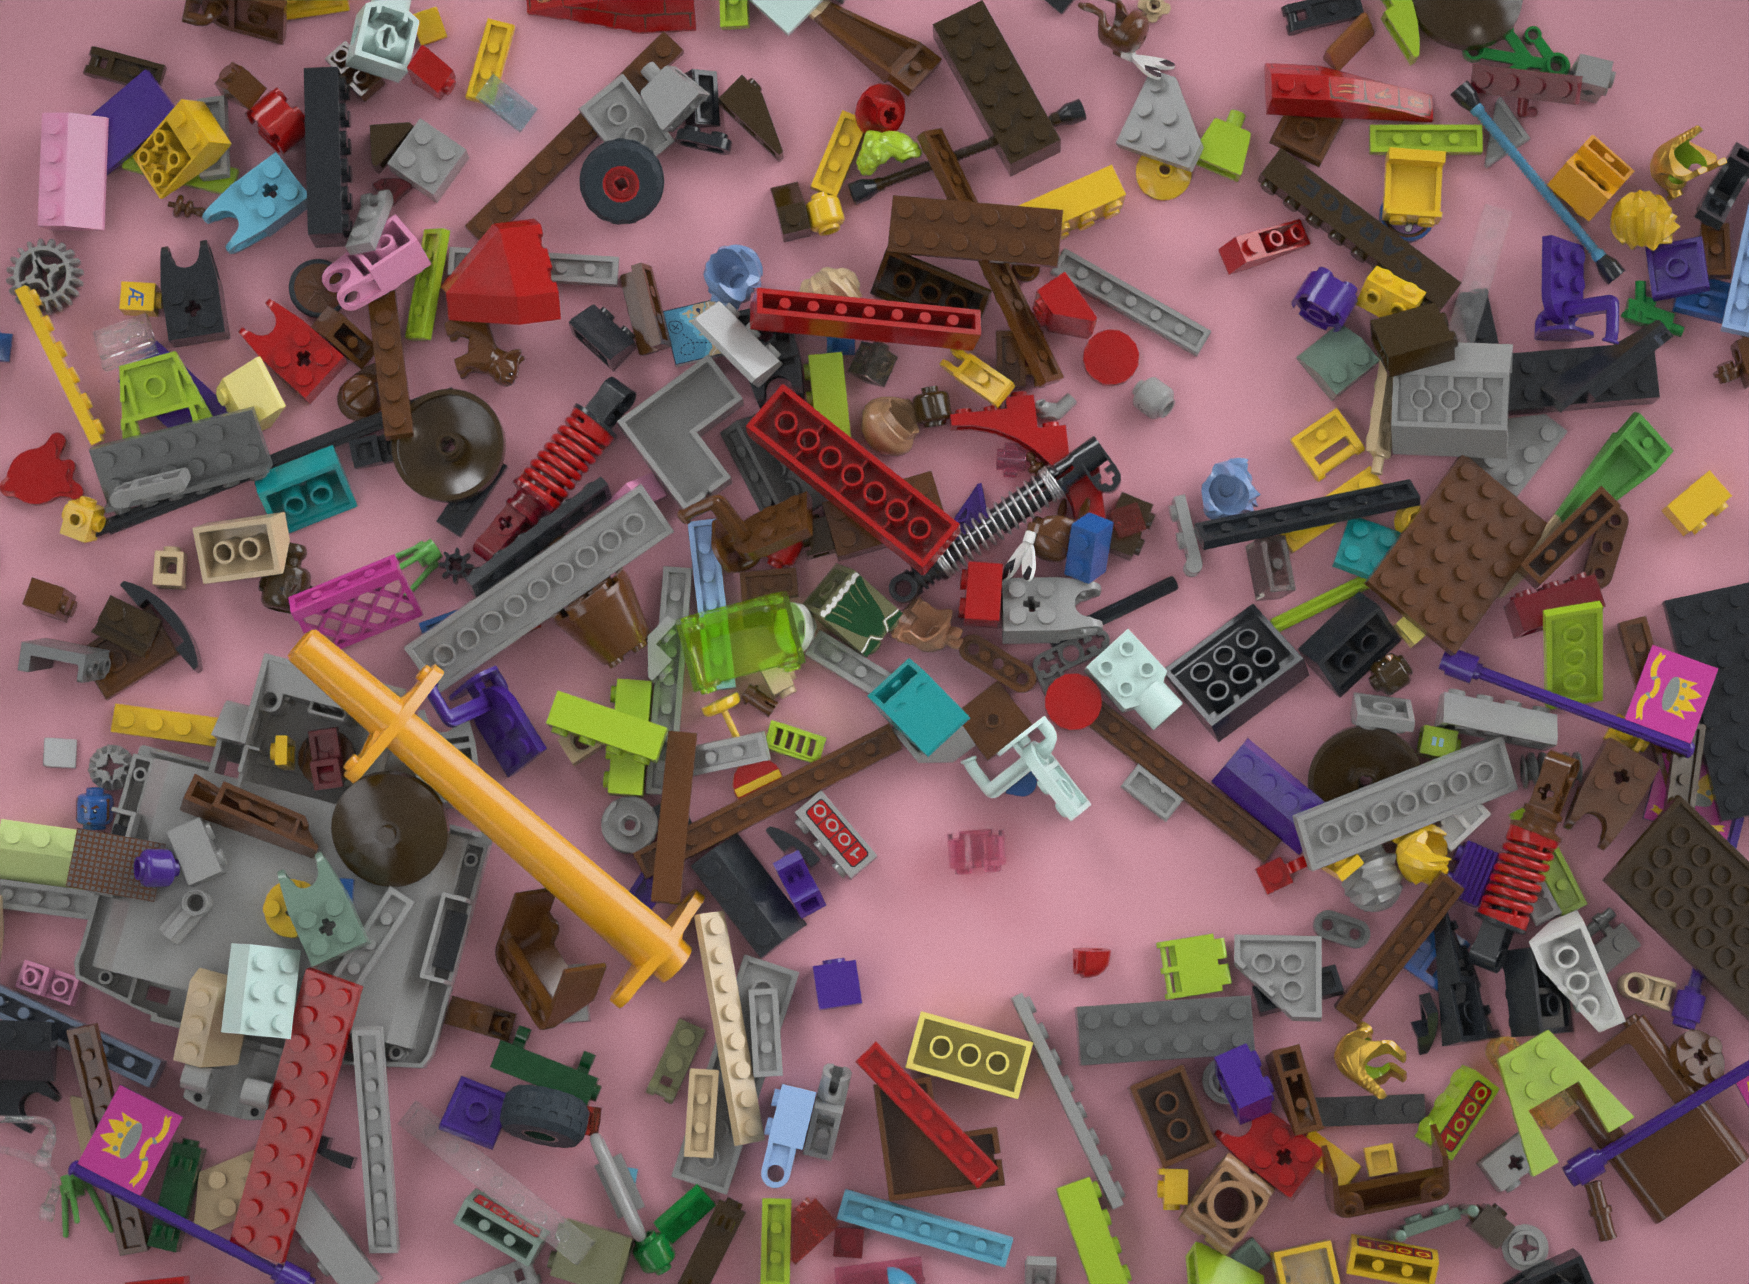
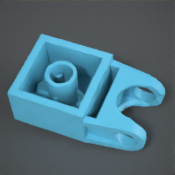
M275 152L230 185L206 209L202 219L207 224L227 217L238 220V230L225 246L229 254H235L268 236L271 237L306 211L307 191ZM272 191H275L277 194L274 198L268 195Z

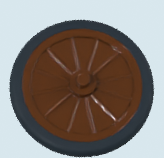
M323 259L308 260L300 264L290 277V298L295 307L309 317L318 318L327 306L338 312L342 309L337 300L338 292L328 291L322 282L324 271L332 264L330 261ZM342 273L333 274L330 277L329 283L336 284L342 279ZM348 294L345 296V302L347 301Z

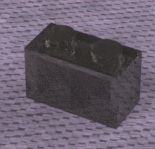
M1285 535L1256 539L1245 546L1256 601L1282 599L1296 590Z

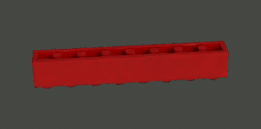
M756 288L750 303V329L973 351L981 336V310Z

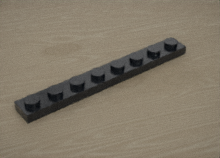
M1407 479L1198 522L1194 524V533L1203 550L1420 506L1421 497L1412 481Z

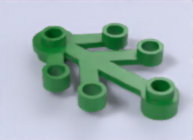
M1536 26L1528 27L1523 35V39L1527 44L1534 45L1542 58L1530 54L1514 32V27L1502 40H1506L1515 53L1483 48L1477 50V56H1471L1468 50H1462L1464 59L1470 63H1476L1484 59L1511 64L1512 66L1509 68L1527 70L1528 68H1534L1542 72L1568 74L1570 71L1569 59L1562 53H1553L1542 38L1541 30ZM1528 32H1535L1537 39H1530ZM1551 64H1558L1560 66V70H1552Z

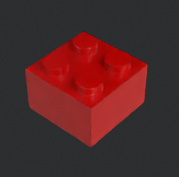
M969 561L967 569H962L960 590H965V597H960L958 618H963V626L997 628L1000 617L1003 564Z

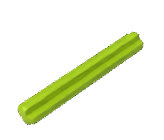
M1356 577L1272 618L1270 622L1281 632L1355 596L1358 592L1362 593L1370 589L1364 584L1367 579Z

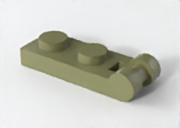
M679 1018L645 1093L652 1096L657 1094L665 1098V1102L673 1104L706 1030ZM663 1075L673 1079L670 1087L660 1083Z

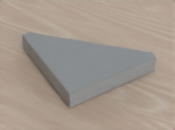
M1499 97L1496 100L1493 114L1494 123L1497 124L1496 126H1499L1498 129H1501V132H1504L1503 134L1508 137L1510 143L1512 142L1515 148H1519L1531 138L1503 98ZM1492 134L1489 136L1484 163L1486 169L1508 155L1503 150L1504 148H1501L1499 142L1497 143L1494 140Z

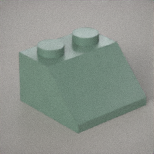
M1344 325L1339 332H1333L1335 328L1331 329L1296 357L1331 401L1375 368L1380 361L1364 340Z

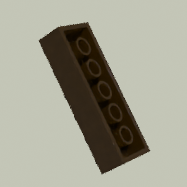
M983 0L934 23L933 38L1010 177L1060 153L1061 139Z

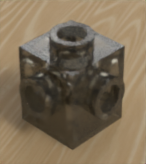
M861 341L848 372L866 384L885 387L898 357L888 351L890 347L883 342L874 341L869 343Z

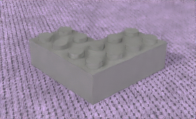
M708 354L619 419L617 423L621 431L680 509L683 510L705 499L708 494L709 496L717 495L732 484L731 476L705 444L701 436L741 408L744 403L741 395Z

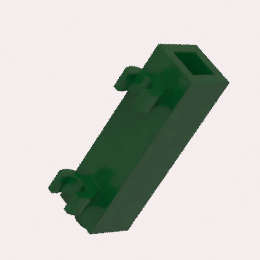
M520 1025L512 1044L500 1040L490 1068L536 1086L569 1093L583 1100L587 1106H589L591 1101H597L602 1088L601 1085H598L600 1078L589 1075L596 1055L584 1051L577 1069L524 1049L531 1029Z
M183 1138L182 1143L173 1142L158 1204L189 1220L198 1185L199 1172L202 1169L207 1149L199 1147L200 1141ZM154 1217L147 1246L175 1253L181 1252L185 1232Z

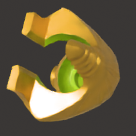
M1699 125L1663 143L1653 154L1650 163L1651 176L1658 185L1667 191L1668 196L1666 198L1668 202L1684 194L1682 189L1686 186L1687 181L1727 163L1725 157L1717 160V156L1714 153L1690 142L1695 136L1704 131ZM1691 164L1701 165V168L1693 172L1689 171Z
M1361 1021L1355 1031L1347 1033L1339 1040L1335 1048L1334 1060L1341 1074L1366 1089V1091L1378 1099H1384L1387 1097V1094L1379 1085L1385 1084L1390 1077L1396 1078L1403 1083L1407 1080V1072L1393 1062H1388L1382 1067L1368 1066L1367 1063L1373 1058L1384 1054H1391L1402 1063H1405L1406 1052L1392 1040L1371 1041L1374 1033L1373 1029L1368 1023Z

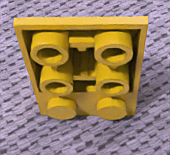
M181 99L132 157L158 197L163 199L215 164L232 143L205 102Z

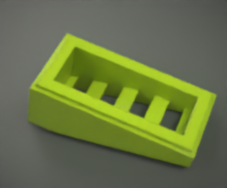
M771 720L766 736L769 751L808 763L821 758L827 739L826 737ZM778 730L783 731L779 746L774 744ZM789 733L794 734L790 749L785 748ZM800 737H804L805 741L801 753L796 752ZM811 740H814L816 745L811 757L807 755Z

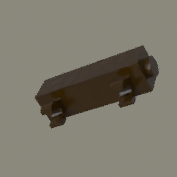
M727 1197L726 1201L721 1199L718 1201L678 1284H711L746 1214L745 1211L741 1210L742 1203L730 1197Z

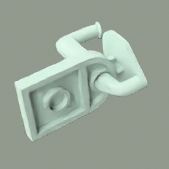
M1045 716L997 753L1000 757L1013 747L1021 758L992 781L989 780L975 760L977 756H971L961 761V764H964L971 778L989 798L1000 796L1032 771L1038 779V787L1044 794L1050 795L1056 802L1055 807L1064 818L1068 817L1072 821L1092 805L1051 754L1057 741V734ZM1037 727L1045 736V739L1040 743L1036 741L1031 742V739L1028 737Z

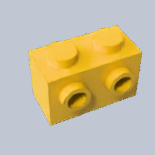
M1376 266L1366 278L1356 305L1380 318L1420 307L1426 292L1415 284L1393 275L1391 271Z

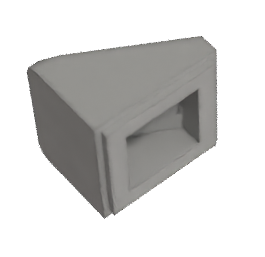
M44 738V767L76 768V739Z

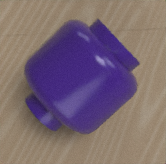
M146 849L134 861L135 879L140 880V883L147 888L168 887L180 873L179 860L174 858L173 853L169 849Z

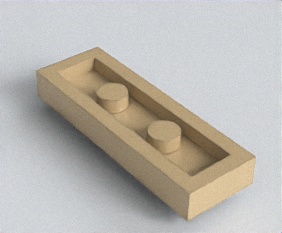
M690 1068L684 1157L714 1158L719 1070Z

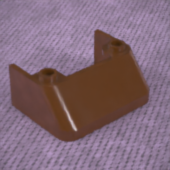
M546 888L514 893L495 948L496 961L540 1030L555 1028L593 1002L607 968L605 963L574 968L568 967L554 945L559 934V924L550 912L555 896Z
M1430 1125L1433 1168L1338 1186V1176L1327 1145L1321 1146L1325 1198L1330 1212L1342 1218H1351L1439 1201L1446 1197L1450 1191L1448 1154L1437 1125Z

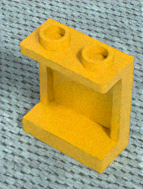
M1393 147L1388 149L1385 155L1382 220L1389 221L1392 225H1405L1406 222L1417 223L1419 227L1425 228L1434 227L1435 224H1439L1443 213L1440 212L1442 169L1446 162V151Z

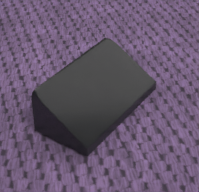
M689 70L685 74L706 90L709 96L685 120L686 125L698 128L719 127L717 71Z

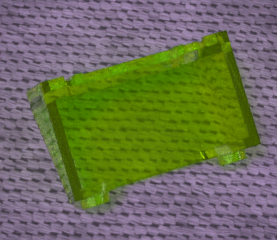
M787 591L759 596L675 620L693 691H700L701 695L717 691V685H720L722 681L775 667L784 668V672H792L800 669V664L806 663Z

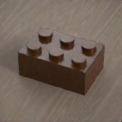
M1184 1065L1176 1066L1127 1087L1160 1168L1164 1169L1217 1146Z

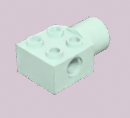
M371 0V2L366 3L356 15L345 65L399 83L408 73L406 67L411 61L419 20L409 12L411 0Z
M1129 629L1099 654L1084 670L1122 713L1135 710L1153 730L1183 704L1163 682L1167 670Z

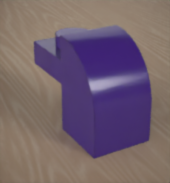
M799 850L785 855L773 863L801 919L827 906Z

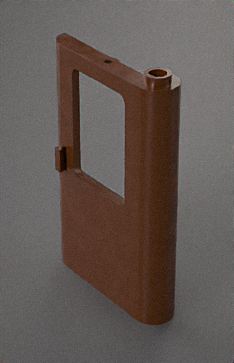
M1634 1013L1626 1018V1022L1622 1023L1624 1028L1619 1033L1580 1060L1590 1070L1623 1045L1630 1044L1675 1104L1700 1090L1686 1084L1682 1080L1684 1076L1680 1070H1674L1670 1059V1048L1644 1014L1638 1017ZM1577 1082L1558 1093L1600 1150L1625 1135L1620 1127L1611 1132H1606ZM1706 1101L1610 1159L1609 1162L1653 1222L1657 1224L1743 1164L1749 1158V1154L1711 1103Z

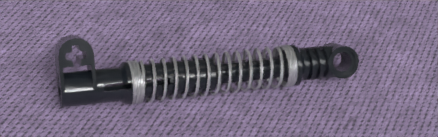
M1092 436L1055 464L1043 466L1038 471V476L1031 475L1032 480L1029 482L1024 480V486L1021 488L1016 486L1017 491L1014 493L1009 491V496L1006 499L1001 496V502L999 504L994 502L992 509L986 507L989 518H986L982 513L978 514L982 523L979 524L974 518H971L974 526L973 529L964 523L963 526L967 533L964 535L960 530L959 539L953 541L924 576L913 567H911V571L906 569L901 574L895 576L889 584L891 597L901 603H910L924 592V587L926 590L930 588L928 584L931 583L933 586L935 579L939 582L940 580L951 578L953 574H956L955 570L959 572L955 562L959 560L963 566L967 567V563L963 558L965 555L971 561H974L971 553L972 550L979 556H982L979 545H982L989 551L986 540L989 539L994 545H997L993 535L997 534L1002 540H1004V536L1001 530L1005 534L1012 535L1011 529L1014 527L1019 529L1018 524L1021 522L1027 524L1026 519L1029 516L1034 518L1036 511L1042 513L1041 508L1043 506L1049 508L1050 501L1057 502L1056 497L1059 500L1063 498V496L1069 493V488L1085 476L1090 479L1099 492L1104 494L1115 492L1121 485L1119 469L1095 436ZM1107 460L1110 465L1104 469L1106 474L1113 473L1115 475L1112 477L1113 484L1110 486L1107 483H1100L1102 480L1100 473L1093 477L1090 475V472ZM1072 466L1075 468L1058 481L1055 480L1059 475L1064 473ZM902 581H908L912 586L910 594L905 597H901L897 593V585Z

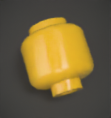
M819 192L812 195V200L805 205L811 230L819 233L820 236L838 232L841 229L840 226L845 221L839 198L834 195H828L827 192Z

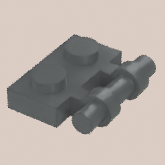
M1610 907L1603 913L1598 912L1594 915L1592 922L1586 926L1590 937L1599 930L1605 935L1594 946L1606 974L1641 946L1623 923H1620L1614 929L1610 926L1609 922L1616 917L1615 912Z

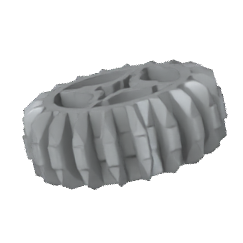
M38 239L37 247L31 242H27L29 250L25 252L22 248H18L17 251L21 255L19 259L16 257H11L10 259L15 264V267H7L6 271L14 275L6 279V283L12 285L9 293L12 296L17 295L15 290L24 285L28 286L30 290L45 289L49 296L40 297L42 305L39 306L41 313L45 309L48 315H52L54 306L59 312H63L62 303L66 302L67 305L71 306L73 302L69 297L71 295L79 297L80 295L74 288L81 287L84 284L82 280L78 279V277L84 275V271L77 268L80 266L81 261L79 258H74L75 252L72 249L66 250L64 243L61 242L56 246L54 239H50L47 245L43 239ZM55 257L62 260L63 263L46 265L41 258ZM33 263V271L24 280L27 268ZM41 267L44 269L45 272L48 273V275H47V278H48L47 282H48L49 286H48L45 282L42 281V279H43V275H42V274H43V271H42ZM66 273L63 286L57 290L58 281L65 277L64 274ZM16 296L15 301L20 305L21 302L18 296Z

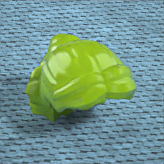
M868 130L865 133L856 164L861 175L871 176L877 170V167L885 164L890 157L905 163L908 159L919 158L922 155V149L917 142H914L911 137L898 131L881 133Z

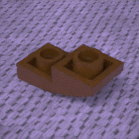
M345 40L324 59L331 67L339 68L341 75L346 76V83H349L350 88L366 102L385 85V82L379 76L345 65L350 46Z

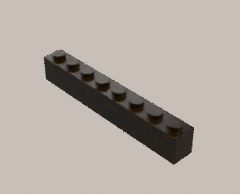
M1282 148L1279 149L1260 174L1258 182L1261 183L1260 187L1266 193L1272 196L1276 194L1284 200L1283 204L1292 212H1300L1306 217V222L1313 228L1323 229L1328 233V238L1338 246L1343 244L1351 250L1350 254L1361 263L1367 262L1373 267V270L1376 266L1387 269L1393 275L1411 282L1425 291L1426 294L1420 306L1435 302L1439 311H1441L1462 282Z

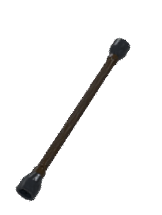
M1080 99L1065 103L1059 110L1051 113L1048 118L1054 127L1074 125L1086 120V113ZM988 138V140L979 141L978 144H971V146H965L958 149V151L955 150L954 154L957 160L960 161V159L963 160V158L970 157V155L979 154L980 151L990 150L994 146ZM925 161L921 165L908 167L904 171L895 172L894 175H887L884 178L860 179L848 184L852 199L855 205L870 200L875 194L885 190L886 186L889 187L890 185H895L896 182L900 183L903 180H909L913 176L922 175L923 172L927 173L930 170L933 171L929 161Z

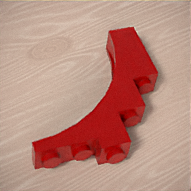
M1026 391L1010 393V397H1006L1004 402L1005 409H1000V406L997 408L991 405L983 407V411L972 412L971 408H962L955 410V414H950L951 431H978L997 435L1018 444L1029 452H1033L1045 466L1047 464L1053 465L1069 454L1066 425H1059V422L1054 421L1043 423L1042 427L1038 428L1034 394L1027 395ZM1072 466L1071 468H1069L1068 470H1066L1064 473H1062L1061 475H1059V476L1056 478V480L1058 481L1059 479H1061L1062 477H1064L1065 475H1067L1069 472H1071V471L1074 470L1075 468ZM1100 466L1090 472L1092 477L1100 473ZM1087 476L1069 488L1066 498L1070 504L1074 520L1078 519L1080 508L1087 497L1090 499L1089 512L1105 518L1103 493L1095 488Z

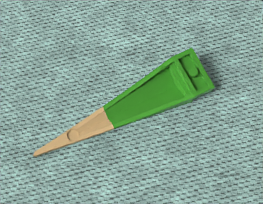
M1634 412L1616 433L1613 432L1547 523L1542 537L1528 556L1600 486L1614 499L1619 500L1654 474L1674 450L1641 413ZM1516 571L1498 597H1504L1524 578Z

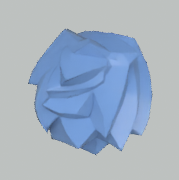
M737 244L721 246L717 253L710 255L703 275L709 287L708 292L711 294V302L717 303L720 301L725 306L730 303L738 310L741 303L750 301L751 293L754 292V289L761 287V276H763L762 264L758 254L753 249Z
M1230 458L1227 461L1216 463L1212 467L1211 474L1207 477L1201 488L1203 511L1209 519L1213 520L1254 511L1253 507H1258L1256 498L1261 494L1252 485V475L1247 471L1249 459Z

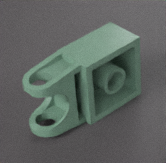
M322 852L315 854L318 877L316 882L308 888H298L284 869L277 872L288 914L312 967L316 969L371 944L347 890ZM328 921L332 924L336 923V927L332 929L334 934L330 936L328 933L323 932L325 923Z

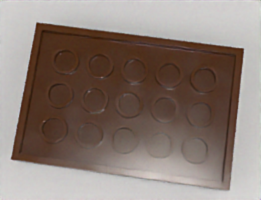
M1461 455L1455 460L1364 584L1445 652L1453 656L1515 574L1516 568L1525 560L1542 537L1547 522L1472 459Z

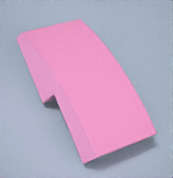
M24 960L15 987L75 1007L83 982L76 979L74 975Z

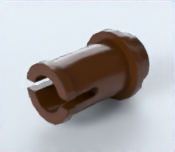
M749 684L741 699L745 701V705L749 703L769 718L779 702L757 689L758 685L754 687Z

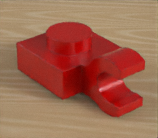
M1304 855L1284 864L1282 857H1279L1254 870L1266 895L1294 883L1290 874L1307 867Z

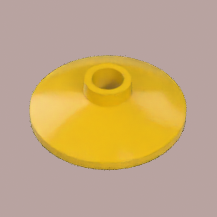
M1141 156L1136 166L1137 183L1140 189L1153 199L1166 201L1177 198L1185 192L1191 181L1192 172L1145 156ZM1167 166L1170 172L1162 174L1159 168Z

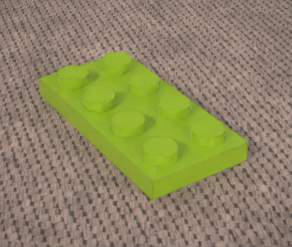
M1600 601L1543 610L1544 690L1582 704L1603 701V606ZM1545 704L1546 708H1549L1550 710L1557 709L1556 707Z

